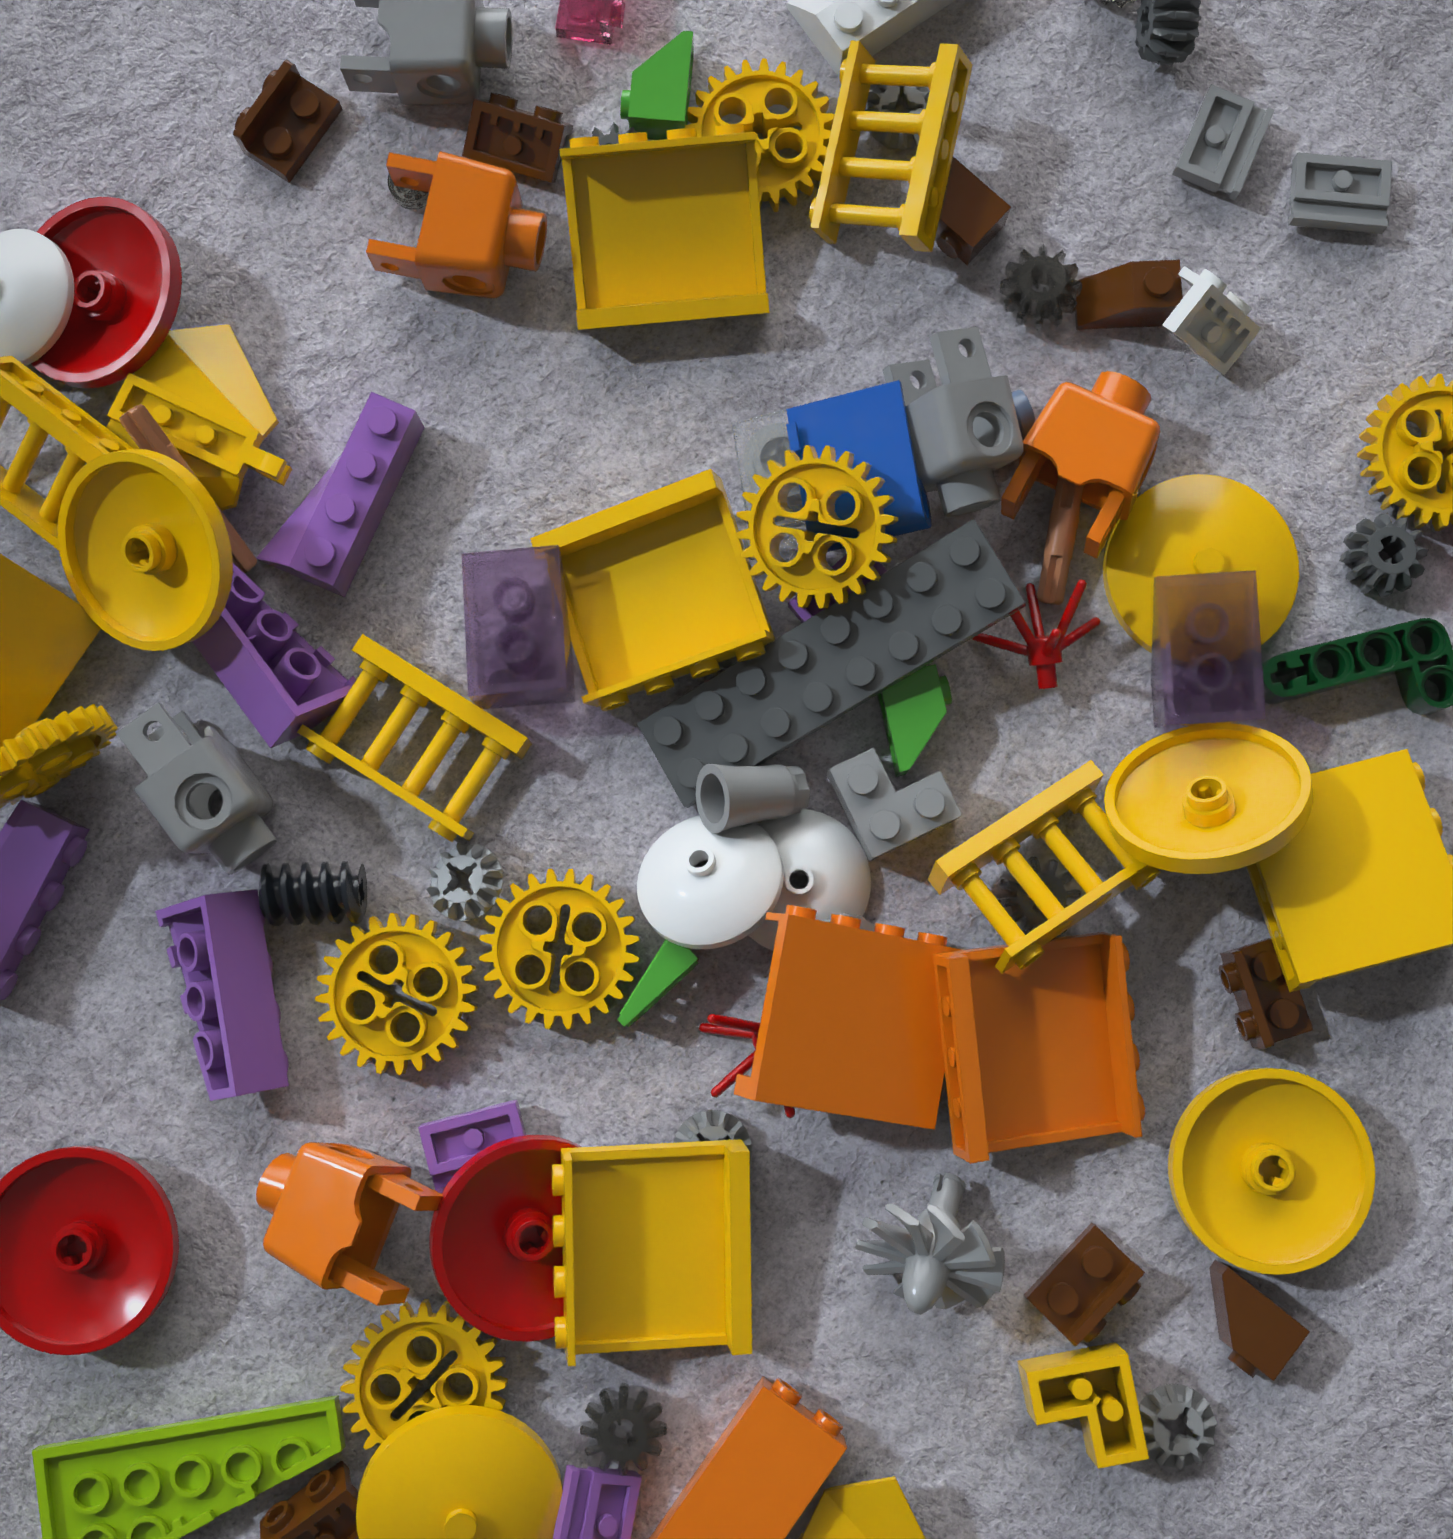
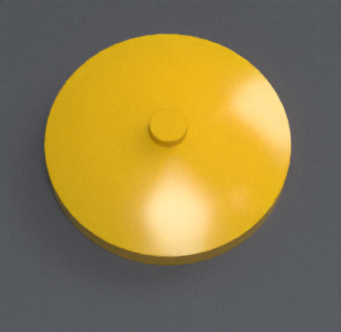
M128 449L101 455L88 462L75 474L64 493L60 506L58 545L66 578L78 602L84 607L85 612L110 636L126 645L141 650L164 651L173 649L204 635L219 619L227 603L233 576V560L229 535L224 520L213 498L202 483L177 461L166 455L146 449Z
M1193 474L1175 477L1151 487L1136 498L1127 520L1118 519L1109 536L1104 553L1103 581L1113 614L1122 628L1136 643L1157 657L1170 662L1188 666H1214L1232 662L1249 654L1268 641L1278 631L1290 613L1295 601L1299 582V560L1293 536L1286 522L1275 507L1262 495L1250 487L1229 478L1208 474Z
M1208 723L1183 727L1164 733L1133 750L1118 764L1111 774L1105 790L1104 803L1108 824L1114 839L1135 859L1149 866L1170 872L1213 874L1240 869L1257 863L1275 854L1290 843L1303 829L1309 818L1313 805V788L1306 760L1287 740L1272 732L1254 726L1234 723Z
M1252 1068L1241 1070L1216 1080L1201 1091L1187 1106L1175 1127L1168 1154V1177L1175 1206L1190 1232L1200 1243L1218 1257L1237 1267L1262 1274L1280 1275L1302 1272L1319 1266L1333 1258L1351 1242L1363 1225L1373 1200L1375 1161L1369 1137L1361 1120L1337 1092L1317 1079L1299 1072L1279 1068Z
M456 1405L434 1409L398 1427L383 1441L371 1457L364 1471L358 1492L356 1509L358 1538L553 1539L563 1492L560 1471L555 1458L543 1439L528 1425L510 1414L476 1405Z

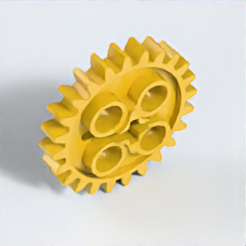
M762 58L759 70L752 71L747 60H743L742 73L737 75L728 65L725 66L724 82H720L718 79L710 76L708 78L710 94L700 90L696 91L695 97L698 107H688L687 117L688 121L692 124L685 125L684 128H695L696 137L715 135V126L729 124L722 120L724 116L728 114L741 116L743 120L736 124H744V132L756 133L755 153L760 209L763 201H769L772 210L778 212L780 198L785 197L792 206L797 205L798 189L809 196L813 194L814 184L812 179L821 180L835 114L826 113L829 108L828 96L815 99L818 93L817 81L803 86V70L799 69L791 77L786 76V62L783 61L778 65L775 72L769 71L766 58ZM773 105H783L789 111L784 114H774L768 108ZM799 126L801 127V130L795 129L793 127ZM757 133H762L764 139H759ZM784 148H791L796 150L799 155L792 159H786L781 157L778 152Z
M1438 373L1427 385L1425 379L1422 376H1418L1410 383V387L1401 383L1392 391V396L1386 394L1377 403L1379 410H1373L1366 417L1365 420L1372 427L1362 431L1359 434V438L1371 445L1359 451L1357 457L1371 462V465L1365 468L1360 475L1361 477H1375L1377 483L1369 489L1368 493L1372 495L1384 492L1386 498L1381 504L1380 508L1382 510L1396 504L1399 507L1397 519L1414 514V523L1417 529H1420L1432 519L1435 531H1440L1448 526L1449 521L1453 526V380L1448 386H1445L1443 375ZM1435 412H1438L1440 414V423L1438 416ZM1406 421H1411L1419 427L1421 438L1410 434L1407 430ZM1408 467L1415 468L1420 472L1423 479L1422 485L1416 484L1411 480L1408 475ZM1437 483L1442 494L1437 491Z
M805 445L803 460H800L794 451L786 450V466L783 467L774 460L767 461L771 476L767 478L754 474L752 478L760 490L757 494L751 492H743L742 494L752 504L751 511L737 512L736 516L748 521L749 524L747 529L737 532L736 537L750 540L751 546L744 549L740 556L741 558H756L757 563L751 568L749 574L751 576H760L766 573L768 576L762 589L764 591H772L780 585L779 600L782 602H789L797 593L798 607L808 608L814 595L819 608H828L830 594H833L839 604L848 603L847 588H850L858 595H863L866 593L862 582L864 576L879 581L881 578L873 566L875 562L890 563L892 560L881 549L883 544L897 543L898 540L896 537L885 533V526L898 522V517L884 514L883 508L890 505L894 498L889 495H877L876 492L885 482L883 478L866 479L872 465L862 462L852 469L854 454L845 451L836 462L835 448L828 445L824 447L820 458H818L815 447L811 445ZM801 485L806 491L807 501L801 510L793 512L787 504V496L793 487ZM849 492L854 497L856 508L850 518L841 520L836 515L835 502L840 495ZM782 516L813 522L818 520L825 524L855 528L859 531V536L857 538H848L823 533L815 535L812 531L777 526L775 518ZM791 534L798 542V552L793 560L787 562L779 553V545L785 536ZM836 542H840L847 552L846 562L838 570L832 569L826 560L828 548Z
M92 704L85 709L83 706H79L69 714L65 710L53 720L45 718L23 729L16 735L15 739L3 741V746L0 747V809L9 802L11 805H14L23 797L32 798L56 785L61 778L71 775L70 772L72 770L85 766L87 761L98 756L100 749L111 744L109 740L117 735L115 731L118 728L103 705L96 707L95 704Z
M548 869L546 883L543 884L540 883L534 874H528L529 889L524 891L521 887L512 883L510 888L515 899L511 903L498 897L495 900L503 911L501 917L486 915L485 920L495 927L494 934L480 935L479 940L491 944L492 951L479 956V961L492 962L495 969L488 972L484 976V980H500L502 985L493 996L495 999L503 998L507 995L513 998L508 1008L510 1014L515 1013L523 1006L527 1008L525 1023L531 1024L540 1013L544 1014L545 1029H552L557 1016L562 1017L566 1029H571L574 1023V1014L579 1013L586 1024L592 1023V1007L596 1006L601 1012L608 1014L610 1009L605 998L608 995L620 1000L625 997L617 986L619 980L634 982L635 978L624 968L626 963L640 962V957L627 952V946L639 942L640 937L626 935L625 928L629 927L636 920L634 916L620 918L617 914L626 903L623 898L611 903L607 901L612 888L610 885H604L597 892L592 890L594 876L588 874L581 884L576 883V874L573 869H568L564 881H558L554 869ZM564 905H569L570 916L564 939L566 944L573 946V951L571 955H563L561 959L559 990L553 993L550 990V983L554 972L556 956L554 953L548 952L549 942L556 943L558 941L561 909ZM537 907L547 908L552 915L551 927L541 935L533 934L527 926L528 914ZM585 914H594L601 922V932L596 939L584 942L578 938L575 932L576 922ZM529 956L539 957L545 966L543 978L535 984L526 983L520 975V965ZM579 962L587 963L594 972L593 984L584 991L575 990L568 981L569 970Z
M390 913L387 927H384L378 917L372 916L369 918L370 932L366 933L361 927L353 925L350 928L355 941L350 943L343 939H337L335 943L342 952V955L339 958L332 956L324 957L323 960L333 968L332 975L317 976L316 980L328 985L329 989L328 993L316 996L315 1001L329 1004L330 1010L323 1013L318 1019L319 1022L334 1021L336 1027L328 1034L327 1039L335 1040L343 1037L346 1040L340 1051L342 1056L349 1055L355 1050L360 1052L357 1059L358 1067H365L372 1058H375L376 1073L382 1074L387 1070L390 1061H393L397 1075H402L406 1073L408 1060H411L414 1067L421 1071L426 1069V1054H429L435 1061L441 1062L444 1060V1054L440 1047L442 1044L454 1049L460 1046L453 1034L455 1029L470 1031L471 1026L461 1017L463 1012L477 1011L478 1007L466 1001V994L478 991L479 986L465 983L464 977L471 974L476 968L473 965L460 966L458 961L465 955L467 949L466 947H459L450 950L448 946L454 937L452 932L448 931L438 938L435 937L438 922L430 920L420 930L418 915L410 914L405 926H402L399 915L397 913ZM386 946L392 947L398 955L397 967L389 974H383L376 965L378 952ZM429 968H435L439 971L443 980L441 990L434 996H428L423 993L419 983L422 973ZM364 971L387 985H400L404 982L402 991L411 997L436 1007V1015L431 1016L409 1002H396L392 1005L393 995L361 981L358 977L359 973ZM362 991L369 992L375 1000L374 1012L367 1019L359 1017L354 1011L353 1006L355 997ZM407 1012L416 1016L420 1024L419 1034L412 1041L404 1040L397 1031L399 1018Z
M424 1299L419 1306L417 1314L414 1313L407 1301L399 1308V1319L389 1310H386L380 1315L383 1329L373 1323H370L364 1329V1333L370 1343L357 1340L351 1346L353 1352L361 1359L348 1360L343 1366L345 1371L355 1376V1379L344 1382L340 1387V1391L354 1394L355 1397L346 1404L343 1412L359 1414L360 1418L350 1430L352 1433L367 1429L370 1435L363 1446L365 1450L373 1447L378 1442L382 1444L398 1427L413 1419V1414L417 1411L429 1412L434 1409L456 1405H476L502 1410L506 1403L505 1399L494 1394V1391L504 1389L508 1384V1378L494 1375V1372L500 1369L506 1362L505 1357H490L489 1352L498 1342L497 1338L482 1341L479 1338L482 1331L475 1327H468L466 1321L460 1315L456 1319L450 1317V1304L448 1301L442 1304L437 1313H432L429 1299ZM425 1336L433 1340L437 1349L436 1357L427 1360L417 1356L413 1348L414 1338ZM450 1351H456L458 1354L457 1359L442 1372L431 1389L424 1391L399 1419L393 1418V1410L407 1398L419 1381L425 1379ZM457 1372L467 1375L472 1381L473 1392L464 1396L453 1392L449 1386V1375ZM390 1374L397 1378L401 1388L400 1395L391 1397L383 1394L378 1387V1376Z

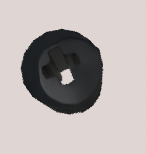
M342 861L338 876H333L329 863L322 862L319 875L313 876L309 863L303 862L298 877H293L289 863L282 864L279 877H273L269 863L263 864L259 877V905L261 912L273 926L282 925L286 917L290 924L297 926L304 922L306 916L313 925L321 924L325 916H327L330 923L340 924L345 914L351 923L359 924L363 920L367 908V878L364 864H361L358 875H352L348 861Z

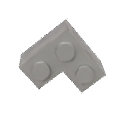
M874 747L829 768L826 774L857 840L866 854L868 862L935 831L962 816L941 771L896 792Z

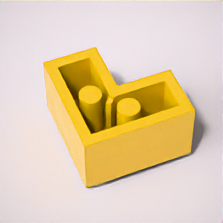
M1116 1342L1017 1361L1026 1409L1036 1425L1080 1418L1086 1453L1098 1469L1149 1459L1129 1356Z

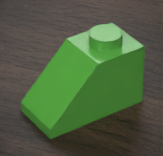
M682 31L632 71L631 90H622L621 119L628 120L629 129L633 127L637 132H647V139L665 140L667 139V130L681 129L688 125L687 109L690 103L694 59L693 31Z
M936 664L923 667L877 695L895 777L907 774L946 714L945 705L952 704L948 679L946 675L939 677Z

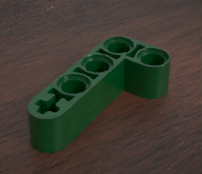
M1420 618L1278 654L1255 668L1250 678V688L1254 696L1261 702L1278 704L1395 674L1406 707L1413 713L1430 715L1453 705V648L1449 635L1440 622L1431 618ZM1412 633L1419 635L1423 639L1426 648L1424 655L1413 649L1411 645ZM1365 645L1371 646L1377 651L1379 655L1378 667L1366 661L1363 651ZM1318 657L1326 658L1333 667L1332 678H1326L1319 673L1316 665ZM1296 670L1297 677L1283 685L1279 682L1273 683L1271 680V674L1273 673L1275 676H1281ZM1426 680H1430L1437 685L1439 689L1438 701H1434L1427 696L1425 692Z

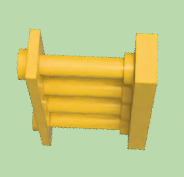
M851 40L847 58L842 61L840 67L841 88L817 197L812 200L810 205V228L827 244H836L840 224L898 228L899 236L914 251L932 252L973 64L959 44H940L937 60L930 67L875 65V59L860 41ZM870 85L929 87L930 92L927 106L920 114L865 111ZM860 131L918 134L919 143L916 156H913L910 161L855 158ZM850 178L908 181L909 189L906 203L902 204L900 208L845 204Z
M13 356L0 357V428L11 405L27 417L30 425L9 470L0 465V506L59 550L58 517L64 493L75 474L86 463L101 455L134 448ZM48 434H50L65 446L68 454L46 499H44L27 486L25 482Z
M362 634L352 649L354 653L363 659L359 666L362 672L320 735L302 724L297 733L310 740L305 749L328 764H331L333 759L337 757L432 818L428 828L452 843L457 835L470 841L474 832L459 824L500 759L506 760L510 753L522 760L532 745L531 741L523 734ZM390 676L404 685L400 691L403 697L360 761L338 747L337 744L378 682L384 683L387 677ZM428 702H431L445 711L440 718L444 722L401 787L379 773L378 770L419 707L425 708ZM469 727L485 736L481 744L485 748L442 813L418 797L460 732L466 734Z
M1092 760L954 848L934 863L928 881L938 894L941 895L953 886L957 890L964 889L1008 945L995 965L1001 974L1014 965H1017L1020 970L1028 967L1045 952L1042 948L1043 945L1133 885L1138 891L1152 882L1161 873L1158 868L1149 866L1132 857L1114 839L1110 831L1107 815L1095 801L1097 795L1094 791L1104 774ZM1069 810L1073 814L1080 813L1123 865L1124 869L1103 882L1057 826L1059 823L1058 817ZM1031 835L1035 839H1043L1086 892L1084 896L1066 908L1062 906L1018 851L1021 847L1019 843ZM993 860L997 865L1004 864L1047 918V921L1026 935L979 877L982 873L980 868Z

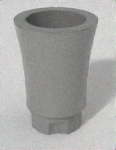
M706 764L700 770L696 782L698 813L704 826L712 833H719L740 825L786 818L790 814H798L803 808L808 807L810 800V788L807 784L806 773L798 766L785 767L780 764L767 766Z

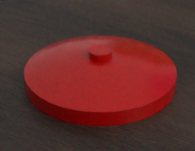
M93 197L84 199L57 212L37 231V233L53 241L66 255L74 278V301L69 320L59 339L42 357L31 363V365L46 376L68 386L99 388L121 381L127 377L128 373L133 374L150 360L164 342L179 307L182 290V270L179 254L172 237L166 228L151 214L139 206L120 198Z
M524 1135L509 1138L495 1143L474 1155L447 1183L442 1192L441 1202L437 1211H434L429 1234L430 1259L438 1285L447 1301L466 1322L488 1335L510 1341H539L555 1337L554 1319L555 1317L564 1316V1299L555 1298L553 1271L554 1266H563V1247H554L553 1215H562V1196H553L552 1165L561 1164V1148L582 1146L563 1138L548 1135Z
M85 1145L63 1147L40 1153L9 1171L0 1180V1328L16 1341L35 1350L57 1355H80L113 1345L135 1332L147 1322L161 1305L170 1289L175 1276L179 1255V1233L174 1210L166 1193L156 1179L136 1161L121 1153L102 1147Z

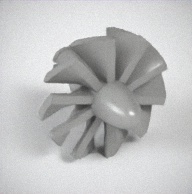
M941 1173L934 1177V1186L927 1209L921 1212L917 1219L893 1203L886 1204L885 1210L895 1216L905 1228L865 1217L862 1225L883 1240H857L855 1246L856 1250L890 1259V1261L884 1263L864 1265L863 1271L867 1275H895L896 1273H903L902 1282L894 1289L893 1294L905 1298L908 1309L920 1315L932 1309L934 1305L938 1309H948L963 1300H967L976 1308L984 1306L995 1291L1000 1292L1005 1271V1252L1003 1248L991 1247L983 1229L975 1221L969 1223L961 1231L960 1223L956 1217L966 1184L960 1177L950 1173L944 1174L943 1184Z

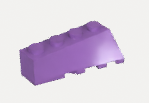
M371 392L342 454L256 558L259 561L345 598L425 428L417 412Z
M233 563L231 589L222 614L211 629L192 642L268 746L273 748L301 736L297 732L302 724L313 729L335 713L355 683L356 678L352 676L347 680L331 665L335 658L322 646L315 650L295 631L299 624L286 612L282 614L267 605L262 600L265 592Z
M20 800L0 831V1000L6 999L14 989L18 979L15 971L23 956L30 954L37 945L41 936V930L38 927L46 912L53 910L59 903L64 892L62 882L69 868L76 866L82 859L87 849L85 838L90 830L40 804Z
M258 890L203 895L155 911L159 926H169L174 946L166 949L171 967H181L186 989L180 996L184 1013L188 1014L198 1025L199 1032L195 1034L193 1043L210 1101L289 1086L287 1076L289 1062L282 1045L279 1027L281 1012L278 1003L275 1001L271 977L273 962L270 954L267 952L263 927L265 917L260 909Z

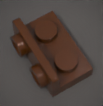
M286 59L278 70H273L266 77L262 92L253 105L245 108L240 113L235 123L233 136L245 155L290 183L343 109L339 100L301 77L296 65Z
M494 92L490 93L489 100L474 99L462 157L555 183L561 161L559 149L564 148L566 135L572 134L574 126L561 121L563 113L538 105L535 106L534 113L517 108L518 99Z
M1271 937L1220 953L1223 965L1219 966L1222 984L1229 994L1234 993L1240 1011L1235 1013L1236 1025L1245 1042L1250 1041L1252 1048L1266 1049L1274 1046L1275 1042L1313 1031L1300 990L1289 992Z
M1091 1223L1028 1289L1024 1296L1076 1347L1082 1340L1086 1343L1092 1341L1103 1330L1107 1323L1104 1317L1117 1303L1120 1306L1125 1305L1137 1294L1141 1287V1283L1138 1280L1145 1272L1130 1260L1095 1224Z
M340 1461L329 1470L317 1473L308 1482L307 1486L288 1500L280 1501L273 1505L260 1521V1539H359L356 1525L358 1490L351 1484L349 1467L343 1461Z

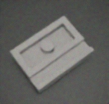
M1211 84L1172 175L1213 192L1217 190L1229 194L1230 199L1236 200L1267 130L1274 109L1268 107L1267 110L1254 106L1255 102Z
M1298 152L1292 160L1289 201L1291 214L1288 218V225L1382 234L1387 229L1389 222L1386 218L1387 208L1390 206L1392 161Z

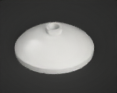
M13 229L0 233V357L13 356L26 366L42 357L56 343L64 331L73 307L74 278L66 255L53 241L31 230Z
M802 809L800 813L790 814L786 818L755 822L774 841L783 865V886L772 913L785 914L786 906L793 905L817 910L815 920L823 921V919L831 920V914L841 915V912L856 916L864 915L871 891L870 867L861 844L847 827L824 813L808 809ZM794 871H802L808 876V885L805 888L795 889L791 886L789 877ZM765 920L759 928L748 936L761 946L773 951L778 922Z
M699 815L694 816L667 830L655 841L645 855L637 880L638 901L651 927L669 942L691 949L724 947L750 935L765 922L766 912L772 913L783 886L782 860L772 838L755 822L740 825L719 833H712L704 826ZM708 860L705 866L695 868L699 862Z

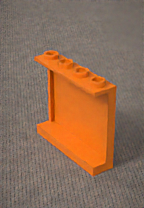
M787 905L785 914L766 912L765 920L778 922L751 1076L737 1074L734 1095L759 1102L935 1130L945 1068L933 954L960 951L961 949L947 947L948 937L918 932L917 940L904 938L905 928L875 923L874 932L860 929L861 919L831 914L830 923L815 920L817 910L800 906Z
M1097 932L1054 938L1042 946L1045 952L1031 965L1022 970L1017 965H1014L1002 974L995 965L1004 949L1008 947L1007 944L933 954L953 1154L968 1163L990 1161L989 1153L1010 1149L1120 1132L1135 1138L1142 1137L1141 1121L1145 1117V1105L1141 1094L1138 1092L1136 1071L1140 1067V1056L1137 1046L1132 1040L1131 1022L1135 1017V1007L1133 999L1127 991L1126 972L1129 970L1130 958L1127 947L1122 943L1121 935Z

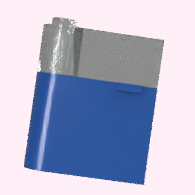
M900 380L731 423L742 493H758L760 488L752 477L754 474L767 478L771 476L767 461L774 460L783 467L786 466V450L794 451L800 460H803L805 445H811L815 447L818 458H820L824 447L828 445L835 448L836 462L845 451L854 454L852 469L862 462H867L872 466L866 479L870 480L875 477H881L885 480L883 486L876 493L878 496H893L894 501L883 508L884 514L898 517V522L885 526V533L895 537L931 528L932 519L929 501L923 483L917 474ZM801 485L793 487L787 496L789 508L793 512H797L805 506L807 501L806 491ZM847 492L837 498L835 512L841 520H846L852 516L856 508L855 500ZM743 497L745 511H751L752 504ZM782 516L775 518L777 526L812 531L815 535L823 533L848 538H857L859 536V531L855 528L825 524L818 520L813 522ZM791 534L785 536L779 545L781 557L788 562L793 560L798 552V542ZM743 539L745 549L751 546L750 540ZM836 542L828 548L827 552L845 547L840 542Z

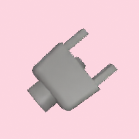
M354 0L356 7L379 8L378 24L388 33L391 46L390 57L341 55L340 70L349 91L398 93L402 105L473 103L474 99H477L479 96L481 67L510 68L513 46L510 8L484 7L483 0Z
M978 327L940 331L929 337L942 382L941 386H936L929 359L891 364L883 369L886 383L900 380L902 384L917 474L923 483L926 493L938 491L945 517L969 514L1000 502L1001 498L994 471L1018 459L1023 452V441L1008 376H991ZM959 344L966 348L967 357L960 353ZM910 376L918 380L919 389L912 385Z
M156 703L116 733L148 775V778L137 785L134 791L182 852L212 854L227 875H232L258 859L277 842L275 836L262 820L273 808L272 797L234 745L225 740L215 728L210 726L205 728L203 737L185 712L181 711L174 717H171L161 703ZM159 722L162 725L147 735L148 727L152 723ZM220 791L223 796V805L221 811L214 816L211 810V802L215 794Z

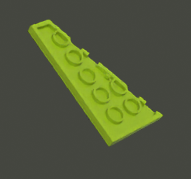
M339 1395L40 1445L32 1450L42 1539H179L213 1521L216 1517L234 1507H239L254 1499L258 1494L284 1480L287 1481L341 1452L346 1444Z

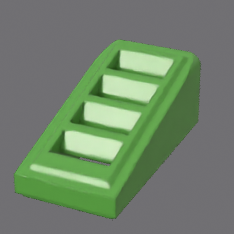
M665 939L622 1008L617 1020L623 1027H631L699 964V959L689 948L678 946Z

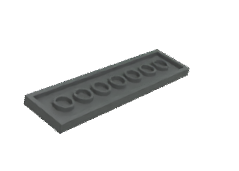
M972 519L880 575L879 581L872 580L865 584L866 593L863 595L852 592L848 595V603L839 604L836 602L781 635L775 641L765 645V654L751 660L735 663L638 722L637 725L683 806L689 808L696 804V782L700 770L706 764L759 766L1026 606L1024 599L975 519Z

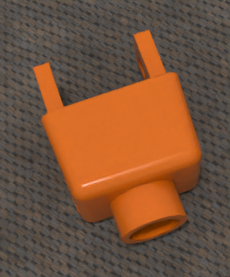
M442 151L439 152L436 161L389 152L386 167L394 186L428 192L429 195L417 248L369 239L366 253L375 271L421 279L427 291L484 298H498L503 294L510 267L534 272L538 271L546 243L547 215L523 209L515 175L510 170Z
M1111 371L1101 372L1091 391L1071 382L1060 384L1023 440V452L1019 457V466L1001 497V514L1014 520L1035 481L1056 490L1058 477L1078 486L1084 485L1081 502L1100 510L1086 536L1084 553L1097 559L1118 519H1128L1154 460L1160 435V426L1154 419L1144 415L1152 400L1148 390L1136 380Z
M309 1142L300 1147L297 1156L284 1153L272 1160L259 1180L256 1201L260 1208L273 1214L263 1239V1247L269 1255L322 1289L345 1288L377 1306L405 1303L410 1288L374 1269L399 1205L402 1204L414 1211H437L443 1195L411 1179V1168L350 1144Z

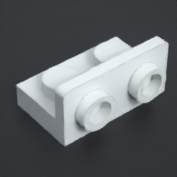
M1184 266L1178 275L1191 286V289L1162 325L1213 369L1225 375L1261 328L1247 316L1252 308L1245 301L1230 291L1226 296L1223 294L1228 286L1220 278L1207 269H1204L1198 275Z

